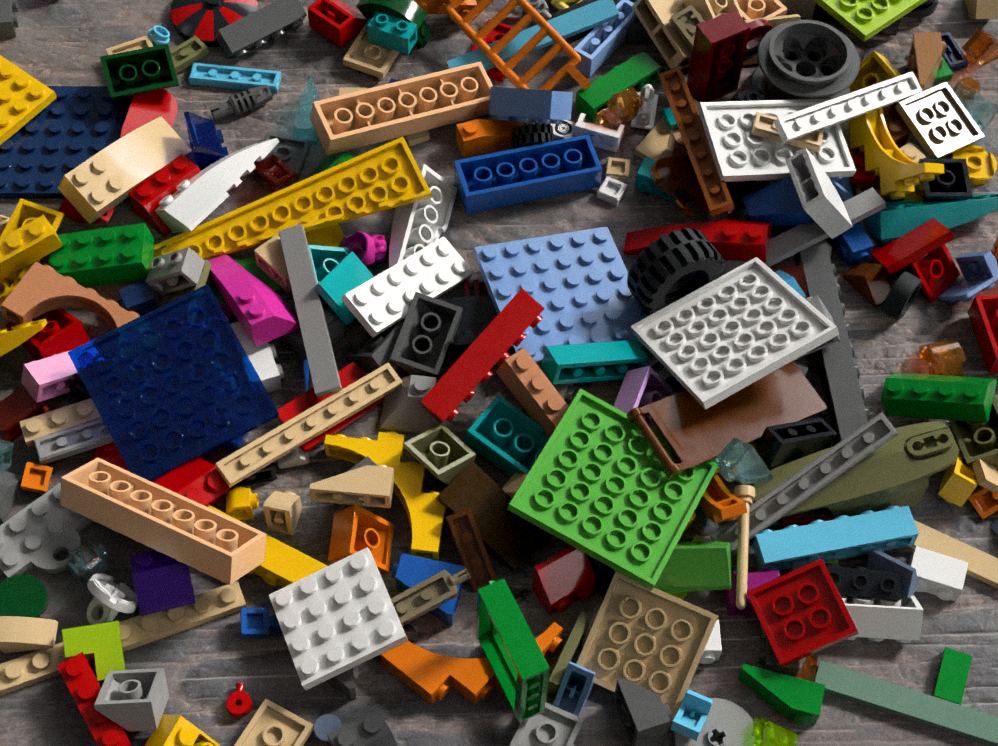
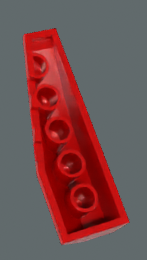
M722 219L648 228L627 233L623 251L627 255H638L648 247V244L652 241L655 242L663 234H670L671 231L676 229L692 228L704 233L723 257V260L750 261L757 257L762 262L767 263L772 222Z

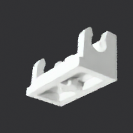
M581 113L575 125L574 137L589 134L593 146L617 153L624 136L625 125L620 124L618 130L586 122V114Z

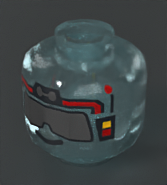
M86 542L69 554L67 567L78 581L89 582L94 574L104 573L107 570L108 563L106 559L109 558V554L101 544L96 546L92 542Z

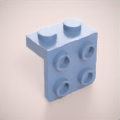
M991 251L962 253L955 259L965 279L943 292L938 298L940 301H949V303L958 300L968 302L973 300L979 291L995 286L994 282L998 280L997 260Z

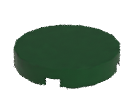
M28 574L14 575L5 579L0 584V616L41 618L40 615L48 607L49 599L44 584L37 577Z

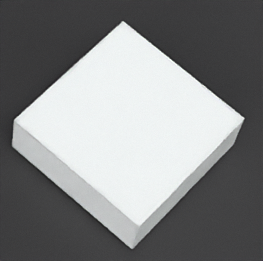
M607 176L597 191V198L618 206L627 191L628 184Z

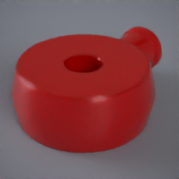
M238 682L235 684L236 692H233L227 698L226 709L231 716L242 718L250 713L253 702L251 697L244 692L245 684Z

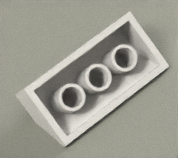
M914 594L908 599L901 597L900 601L840 595L859 633L846 640H855L857 637H862L877 642L884 639H895V641L900 643H910L911 640L920 641L923 608Z

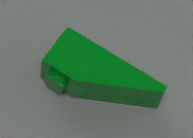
M742 664L738 679L787 719L794 720L798 725L815 726L820 716L825 689L824 684Z

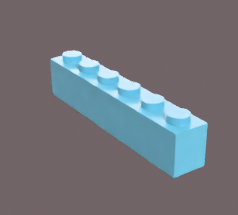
M890 506L882 511L874 512L868 510L860 515L851 517L842 515L830 521L816 520L808 525H790L777 531L763 530L755 535L752 548L760 570L782 571L792 569L794 562L810 564L821 558L824 562L870 554L872 548L879 551H887L913 546L919 532L909 506Z

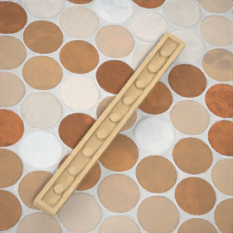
M238 581L231 585L227 584L196 595L195 604L143 616L139 615L119 622L123 652L236 613L241 608H247ZM63 642L56 644L54 648L41 649L1 663L0 696L60 675L61 673L57 665L72 658H65ZM94 653L84 655L89 664L95 662Z

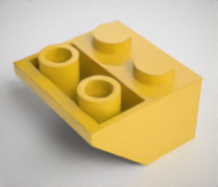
M166 714L162 715L158 729L152 732L145 746H221L181 715Z

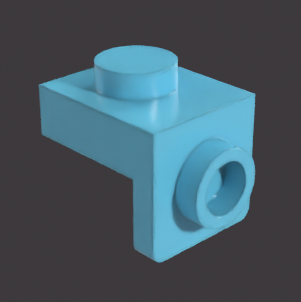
M687 690L670 729L697 741L707 721L713 700L694 691Z

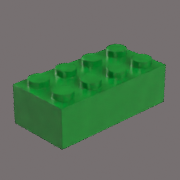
M146 223L58 234L63 247L50 253L49 266L62 276L73 278L77 284L85 288L141 281L147 279L154 256L155 239Z

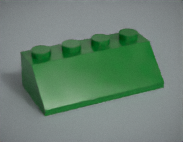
M894 373L886 377L881 400L886 416L988 423L997 379Z

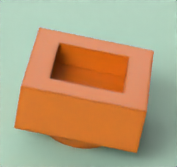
M26 462L20 489L45 494L48 490L53 467Z

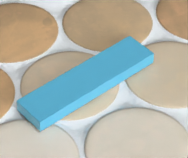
M193 62L189 75V84L248 90L268 85L271 93L278 94L282 76L280 71Z

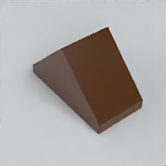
M861 263L842 276L874 308L884 303L891 290L882 264Z

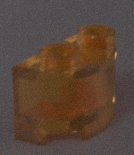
M634 87L615 93L607 102L608 108L600 110L594 120L599 125H606L609 128L627 123L636 118L639 108L643 104L642 98L637 94Z
M950 339L919 347L921 359L929 362L931 365L929 366V375L967 377V373H963L962 362L966 361V358L957 341L951 342Z

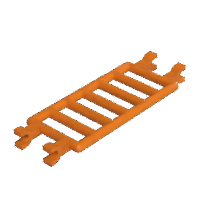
M449 0L450 2L445 6L444 12L516 88L529 89L526 84L561 51L570 60L539 90L551 91L567 74L584 91L591 86L589 80L576 68L581 62V56L527 0H510L477 33L469 24L494 0H481L463 18L455 9L464 0ZM519 5L527 14L490 48L483 39ZM533 20L541 29L505 63L497 54ZM548 35L556 44L519 78L512 69Z

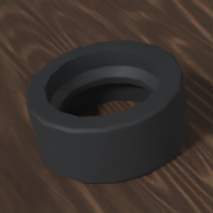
M907 271L903 272L887 295L882 311L900 320L917 296L922 280Z

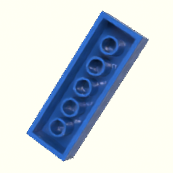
M589 134L454 161V179L466 214L597 188L601 185L602 167Z

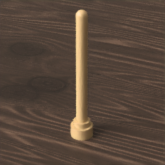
M750 485L734 487V495L744 501L747 508V513L739 515L736 607L740 610L745 609L747 606L749 508L752 502L755 501V488Z

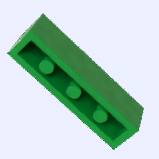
M641 51L637 55L631 56L621 65L615 66L610 72L596 78L586 91L580 88L576 92L575 108L580 113L586 114L585 117L591 123H594L635 97L636 92H641V88L644 85H654L657 83L661 66L648 54Z

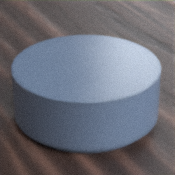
M332 714L320 716L314 724V733L317 740L323 744H329L327 734L342 727L340 719Z

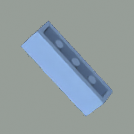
M621 0L616 5L619 18L596 26L574 48L581 56V62L576 68L582 74L590 78L625 41L627 27L637 18L631 7L634 3L629 0Z

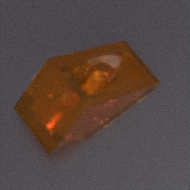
M979 28L962 47L967 53L965 58L974 65L977 62L985 66L998 59V39L982 28Z

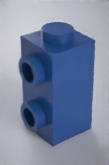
M859 222L853 224V227L833 239L828 237L830 241H833L839 256L845 260L848 267L868 261L874 244Z

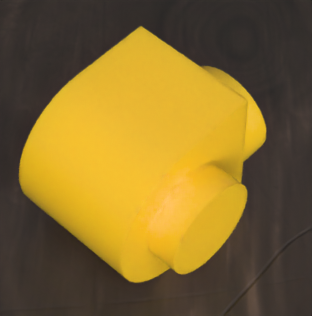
M235 487L226 493V514L238 520L254 519V509L259 507L258 494L252 493L251 488Z

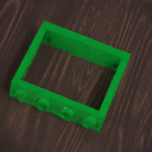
M505 579L497 582L495 580L488 581V585L478 589L476 637L518 723L545 711L550 667Z

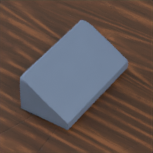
M872 548L870 550L867 570L901 574L902 598H910L919 589L915 568L877 549Z

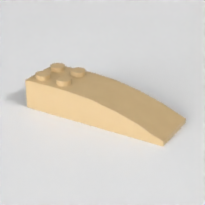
M161 116L118 139L65 174L58 189L86 221L91 224L128 198V193L179 155L187 156L192 150Z

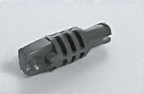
M268 85L250 88L247 91H242L240 94L237 93L235 96H230L228 101L210 107V112L215 121L232 114L238 116L272 100V93Z

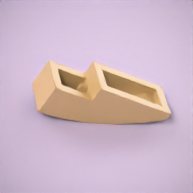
M0 616V650L7 654L54 648L58 621L33 617Z

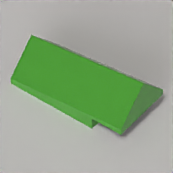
M731 541L678 542L654 588L666 593L731 589Z

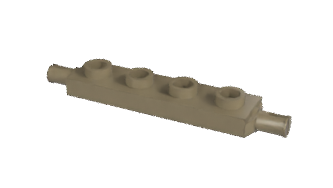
M464 568L452 576L444 569L391 598L401 625L404 626L457 597V585L471 579L467 569Z

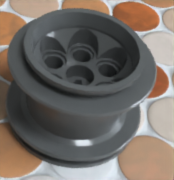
M814 20L786 22L769 30L761 39L757 50L759 66L752 75L750 87L756 85L762 91L764 100L825 98L832 100L850 93L849 86L856 79L860 68L859 55L854 44L847 36L826 23Z

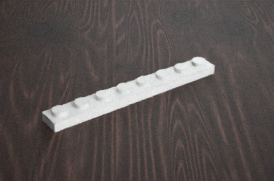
M912 71L780 117L773 123L782 142L786 143L900 102L923 91Z

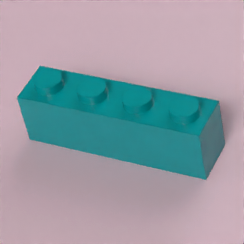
M637 340L546 346L541 367L552 385L624 379L629 370L646 367L648 356Z

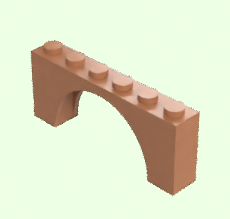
M36 261L1 304L3 318L16 325L32 322L38 316L59 308H80L99 315L108 322L117 336L119 346L117 354L111 363V368L120 378L119 381L127 385L135 384L165 343V331L158 324L149 323L136 312L123 309L114 300H107L99 296L95 290L85 288L77 284L73 278L69 276L64 277L51 266L42 265Z

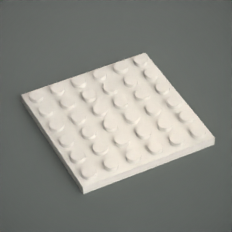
M757 257L631 326L633 334L705 410L839 335L836 325Z

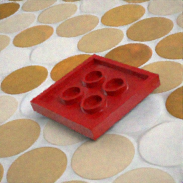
M822 558L747 591V595L781 668L859 634Z

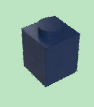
M146 280L119 289L121 299L117 303L123 309L134 311L141 318L158 312L154 295Z

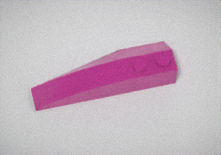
M223 254L207 259L212 263L208 276L255 347L300 329L299 321L283 298L230 256Z

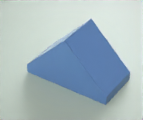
M570 661L553 706L579 717L593 689L596 673Z

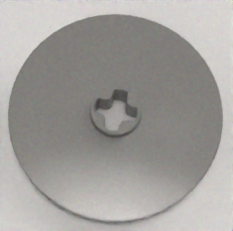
M710 698L713 700V703L697 741L677 732L674 734L675 746H759L758 730L751 716L739 705L719 698ZM713 734L716 737L722 736L721 745L716 741L711 742Z

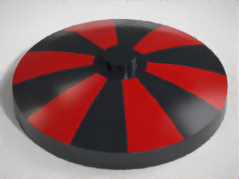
M173 0L171 19L176 32L183 39L189 40L196 36L207 47H221L215 38L218 30L259 10L257 0Z

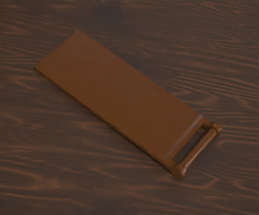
M791 361L706 410L687 390H684L643 407H635L626 416L631 423H635L666 469L665 474L669 479H673L698 465L759 440L768 426L803 421L825 411L827 406L795 362ZM647 415L679 461V464L673 462L643 418Z

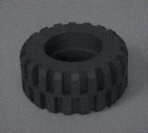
M692 228L676 229L671 231L670 234H663L655 242L652 241L645 250L638 254L637 260L633 261L628 272L627 285L637 302L650 316L721 277L724 274V260L701 231Z

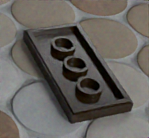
M473 461L436 498L451 514L471 508L484 545L512 572L549 534L547 531L507 510L512 498Z

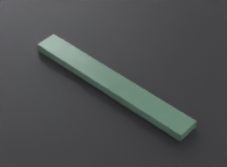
M820 660L814 682L824 684L825 693L990 746H998L997 716Z

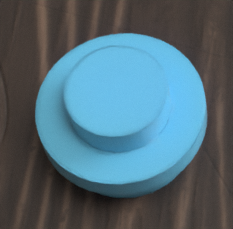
M156 25L148 32V37L155 45L168 44L170 41L169 31L162 26Z

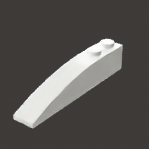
M277 138L268 139L221 158L190 180L186 179L178 184L176 187L177 191L172 196L169 194L159 202L161 206L155 212L173 233L192 231L229 196L227 191L233 187H238L242 182L240 177L253 171L255 168L254 162L263 160L280 141Z
M425 164L418 167L432 193V198L396 207L389 246V268L437 241L448 227L457 188Z

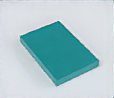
M351 251L314 289L338 317L348 325L356 317L343 303L342 297L374 276L354 252Z

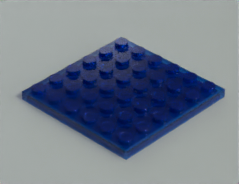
M208 284L67 352L128 470L151 482L279 416V412Z

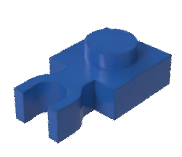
M241 608L240 638H268L269 630H273L276 633L283 632L277 623V616H269L268 608Z

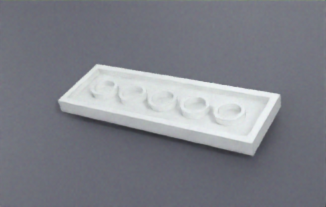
M443 236L344 294L341 300L368 333L375 337L406 317L415 292L436 299L464 282V280L469 279L474 274V271Z

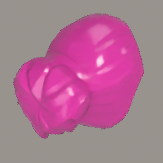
M357 231L345 238L342 248H349L350 252L353 251L365 266L374 262L381 263L387 254V244L383 235H368L362 231Z

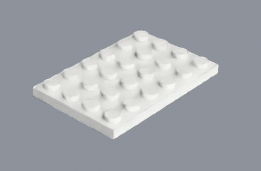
M830 98L700 102L698 111L721 181L780 180L790 176L785 160L802 150V148L751 134L755 113L759 112L780 118L829 101ZM836 124L822 129L824 132L819 153L809 152L817 160L828 177L854 176L856 169L840 125Z

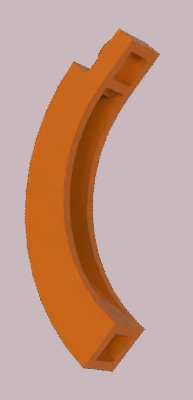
M714 473L698 505L714 523L738 519L739 515L747 513L746 503L733 495L724 485L719 475Z

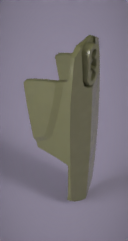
M932 421L895 428L898 432L897 436L785 516L827 507L834 517L842 515L851 517L860 515L868 510L874 512L882 511L890 506H909V508L916 506L927 490L929 477L954 465L957 461L959 449L949 426L939 421ZM940 439H944V440H946L947 442H946V443H940V442H937V441L940 440ZM832 447L756 476L753 486L755 488V502ZM914 447H920L921 450H920V451H916V450H914L913 448H914Z

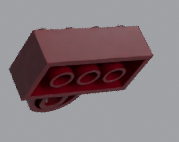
M733 10L711 20L703 21L696 26L687 78V86L696 101L709 102L738 89L743 61L757 56L761 39L773 28L767 20L758 19L746 23L740 14Z

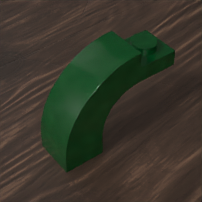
M360 0L356 5L367 21L373 18L376 11L417 24L418 40L415 46L418 49L424 48L433 35V31L424 21L427 13L413 0Z

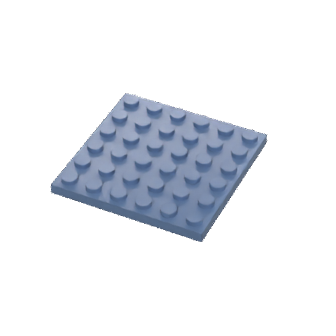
M608 227L474 247L473 255L497 315L521 288L545 308L540 313L543 317L542 320L534 328L529 326L523 332L526 338L517 347L514 345L510 347L512 354L525 348L536 364L541 366L546 346L637 340L639 344L641 343L633 334L631 326L648 316L629 291L627 285L628 271Z

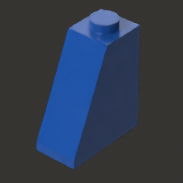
M791 175L742 197L745 204L742 211L746 220L772 222V226L815 223L812 217L803 209Z
M402 553L400 561L394 563L392 578H395L396 589L404 592L444 569L452 576L463 570L465 566ZM463 583L457 585V597L430 611L432 615L446 625H453Z

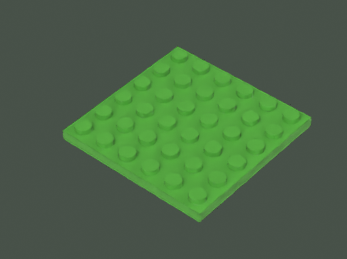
M580 388L511 500L507 510L652 590L719 464L710 460L681 473L673 479H669L665 474V467L635 423L630 422L626 416L627 414ZM650 427L673 462L679 464V461L659 432Z

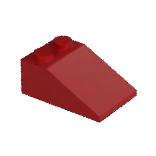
M61 308L48 311L35 318L33 321L46 319V326L22 343L23 347L36 361L92 344L81 321ZM9 322L8 324H6V327L9 331H11V327L15 326L16 324H14L13 322Z

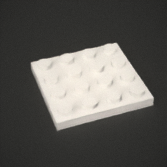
M368 547L269 594L299 679L305 690L408 641Z

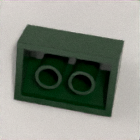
M168 44L100 57L106 87L111 99L179 86Z

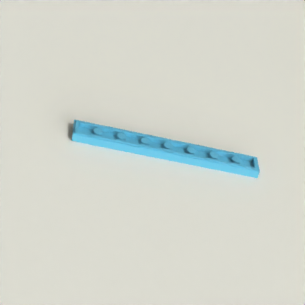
M598 0L550 19L547 22L563 39L619 18V12L613 0ZM535 25L521 31L497 55L506 63L541 28ZM547 35L529 53L552 45L555 42ZM498 41L488 45L492 48ZM479 48L446 61L449 69L480 61L485 71L496 67Z

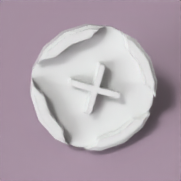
M103 573L94 574L87 583L89 591L94 596L87 609L89 623L94 625L112 622L118 612L133 613L139 605L137 594L125 583L121 582L119 585L114 583V578L110 575ZM103 607V616L99 619L98 612Z

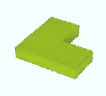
M119 621L62 629L65 658L76 656L81 652L84 655L94 653L98 681L105 680L108 671L125 670Z

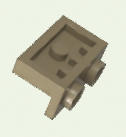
M690 5L671 16L669 22L692 51L696 26L704 20L701 13Z

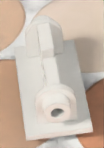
M650 84L644 85L641 88V92H636L631 127L652 130L654 127L658 95L654 94V89Z

